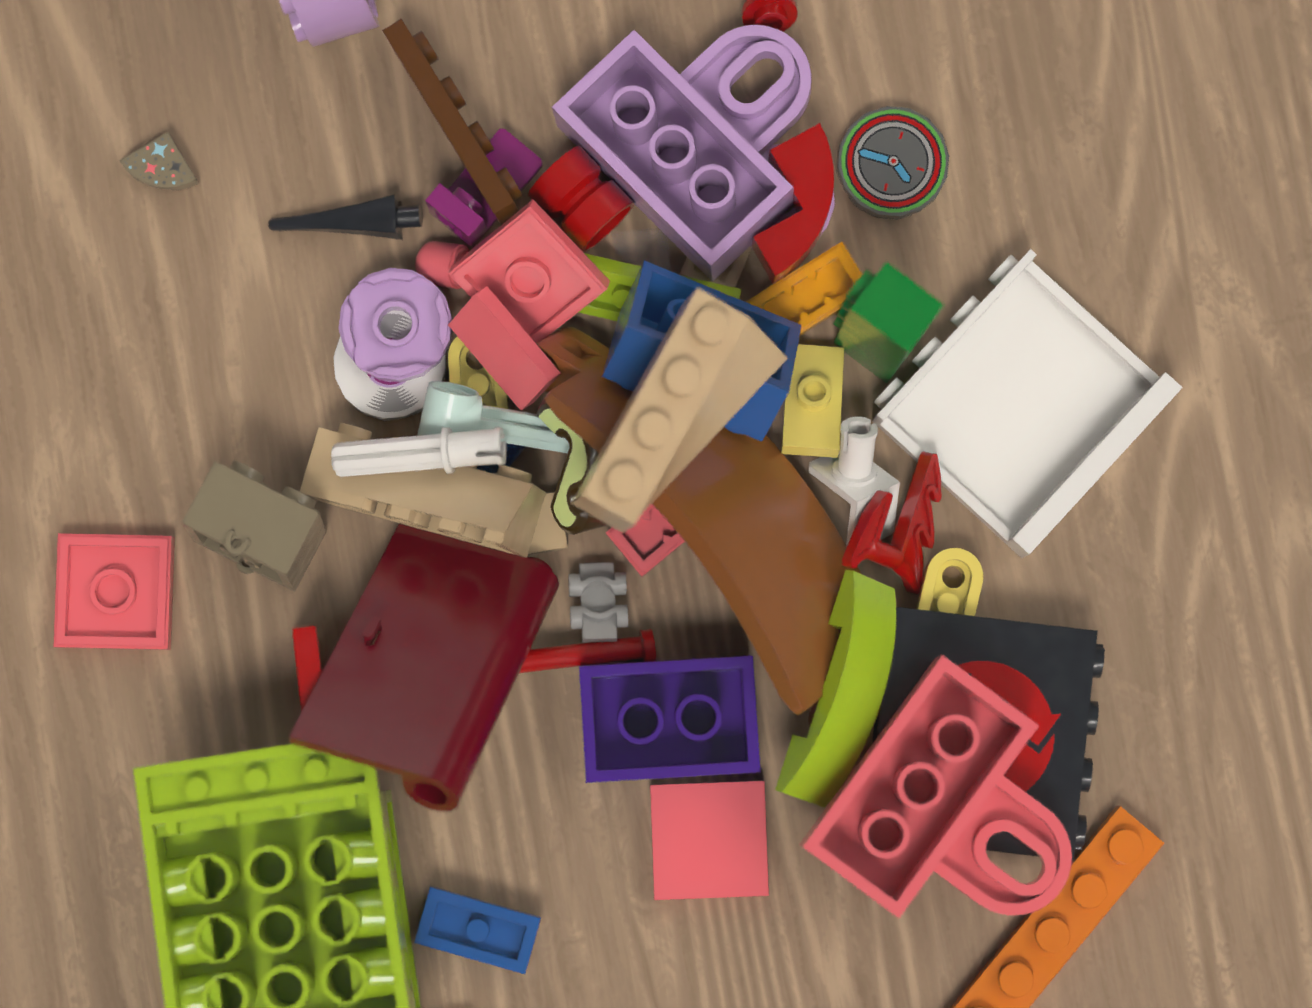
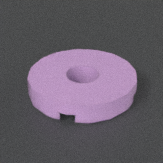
M388 268L368 274L358 282V285L352 289L350 295H347L341 306L339 332L346 353L360 370L378 380L405 382L424 376L441 362L451 344L452 329L448 324L453 319L446 297L432 281L413 270ZM390 311H403L412 319L410 332L400 340L387 339L381 333V320Z

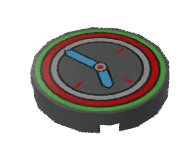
M886 106L865 113L849 127L838 149L836 171L844 191L848 194V198L858 209L876 218L899 220L920 212L937 198L948 176L949 153L943 135L929 118L910 108Z

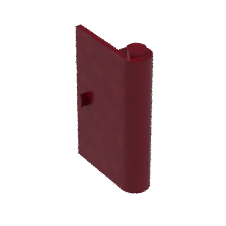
M399 524L289 735L290 743L401 775L405 792L421 806L440 812H449L456 809L558 591L559 581L552 568L539 558H525ZM379 630H380V633H379V635H378V637H377L375 643L372 645V643L374 642V640H375V638H376V636H377V634H378V632H379Z

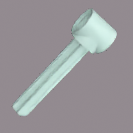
M431 381L428 383L417 436L441 434L443 427H450L452 432L502 427L505 436L504 439H500V442L506 441L508 444L562 453L568 452L569 442L564 438L556 436L536 414L482 405V397L479 393L464 385L444 381Z

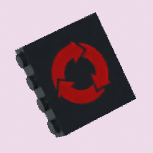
M896 607V632L892 663L878 716L874 722L872 744L935 657L945 656L1039 725L1003 776L1049 809L1060 820L1069 837L1072 861H1074L1075 849L1082 850L1087 830L1086 815H1079L1081 792H1089L1093 773L1092 758L1085 757L1087 735H1095L1099 716L1098 701H1091L1093 678H1101L1105 658L1103 644H1096L1098 631ZM1006 831L993 834L986 844V851L1039 857L1035 851Z

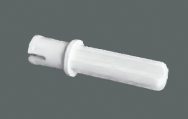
M443 427L441 434L339 442L332 446L331 462L333 470L340 477L444 468L447 474H452L455 472L456 467L489 464L504 465L506 463V441L500 442V439H504L505 436L502 427L464 432H452L450 427Z

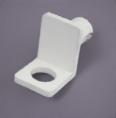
M850 417L841 424V442L838 458H817L809 463L808 470L814 477L851 504L846 546L864 509L878 490L890 492L893 495L880 540L893 533L900 482L873 462L875 440L878 435L877 424H871V420L868 418Z

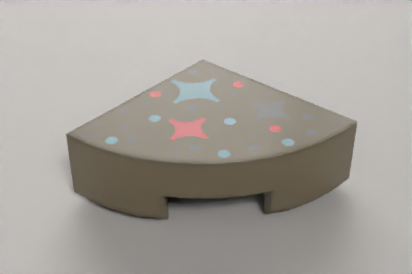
M168 132L119 160L123 167L137 181L154 188L180 191L199 184Z

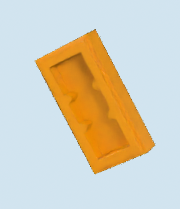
M841 241L746 302L800 324L801 336L841 310V305L846 300V295L862 275V271L845 243Z

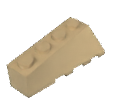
M697 288L683 302L571 504L622 533L633 527L649 505L788 358L749 317Z
M345 423L339 424L337 432L318 427L300 488L301 493L318 502L527 558L546 493L534 484H530L532 474L499 465L497 475L478 470L477 466L456 467L455 472L452 474H447L444 468L340 477L332 467V446L339 442L371 440L372 432Z

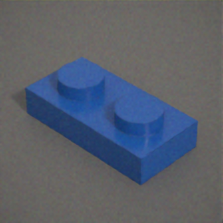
M431 886L414 943L526 974L542 917Z

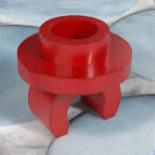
M746 0L742 7L741 15L744 26L764 25L784 32L795 23L798 11L795 0Z

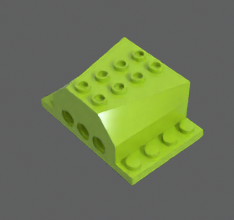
M294 744L133 768L165 1008H422L391 790H380L377 768Z

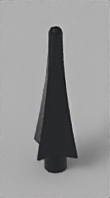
M395 194L322 212L272 218L268 222V227L272 231L334 232L403 240L402 228L422 227L423 215L421 205L401 206V201H397Z

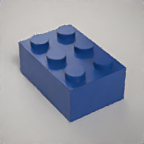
M644 261L620 310L602 377L618 383L627 390L634 391L683 302L697 288H700L749 317L788 358L724 426L733 433L744 434L763 441L790 390L801 325Z

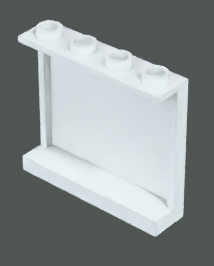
M1031 249L1020 261L1010 255L988 278L996 287L982 302L975 296H972L950 319L958 328L944 343L937 337H934L912 360L920 369L906 384L896 378L881 393L874 403L882 410L873 420L883 432L917 463L923 451L937 454L941 473V485L1021 558L1029 555L1183 388L1166 372L1158 376L1032 261L1037 254Z

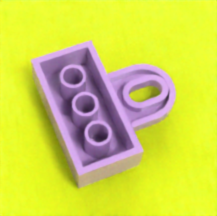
M747 25L726 32L714 41L681 74L671 67L633 30L552 106L557 127L576 146L580 145L601 167V171L610 180H613L635 205L713 282L752 245L753 236L770 228L793 206L794 187L762 155L803 115L811 94V70L808 59L798 43L786 33L769 26ZM769 58L777 61L782 66L783 74L780 79L756 101L741 103L732 96L730 92L732 85L757 61Z

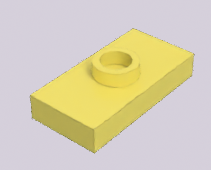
M798 344L790 390L784 400L781 454L838 458L844 366L843 347Z

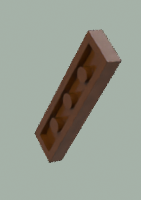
M398 20L382 30L498 222L502 225L519 211L514 201L523 196L506 167L497 172L492 167L486 155L494 151V147L478 121L467 126L458 110L467 104L450 76L441 81L436 76L430 65L438 61L439 58L422 30L412 36L403 20Z

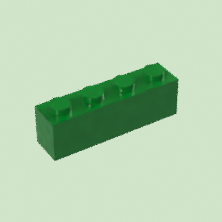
M886 261L876 275L869 269H866L846 295V300L841 305L842 308L833 325L840 329L833 344L837 347H843L846 354L887 384L927 331L944 304Z

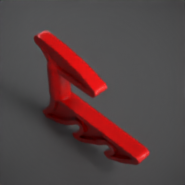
M921 452L891 544L881 541L880 537L893 495L886 491H876L864 509L851 535L841 564L843 566L857 568L864 559L870 560L897 573L901 577L907 592L913 594L920 593L923 577L922 547L932 549L934 546L935 532L931 501L939 503L942 498L941 473L937 454Z

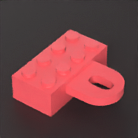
M943 655L935 657L799 844L898 918L904 913L933 871L974 902L992 912L1004 915L1032 913L1045 907L1061 892L1068 879L1072 863L1070 840L1060 820L1049 809L1003 776L1039 725ZM1006 831L1038 854L1041 859L1042 869L1034 881L1019 883L989 860L986 854V844L993 834Z

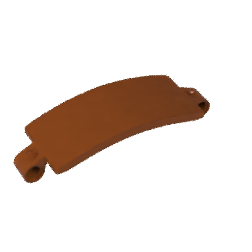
M564 327L536 343L561 372L545 390V392H549L545 396V401L560 421L600 453L634 391L627 390L618 383L602 377L610 350L608 347L576 328ZM723 427L651 504L672 525L707 570L737 616L781 699L797 715L802 714L811 707L808 717L810 728L818 701L823 694L824 682L841 633V629L828 623L845 570L862 573L858 566L857 568H849L841 564L847 547L844 540L809 486L784 454H781V451L766 435L763 441H759L744 434L733 433Z

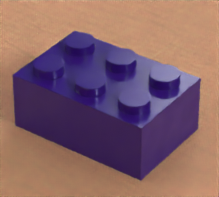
M753 656L579 666L586 783L761 772Z

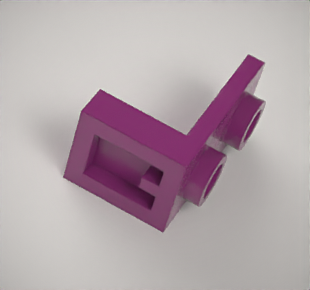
M499 129L489 140L495 150L486 155L496 172L506 167L518 188L522 191L542 168V160L506 129ZM466 168L448 189L439 183L425 200L430 214L472 249L497 221V218Z

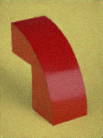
M820 123L772 148L769 152L768 162L794 187L793 207L797 212L753 236L751 246L772 284L792 273L807 258L822 233L830 210L834 189V165L831 149Z

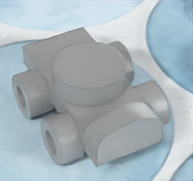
M613 563L579 564V574H568L569 597L580 596L581 601L580 606H570V628L582 629V643L617 642V628L628 627V606L615 605V595H626V573H614Z

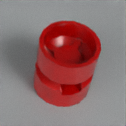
M579 145L555 161L529 190L528 196L551 219L561 217L563 219L561 229L585 253L607 237L629 214L635 203L613 180L600 181L601 167Z

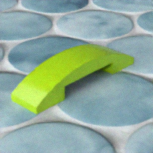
M845 570L828 623L841 629V633L824 682L822 697L818 701L807 738L792 735L775 791L824 808L847 779L868 739L887 685L895 643V588L852 570Z

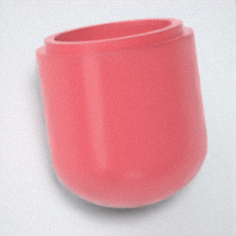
M430 241L424 244L417 253L415 260L416 272L432 281L435 286L461 289L448 273L451 266L470 250L464 244Z

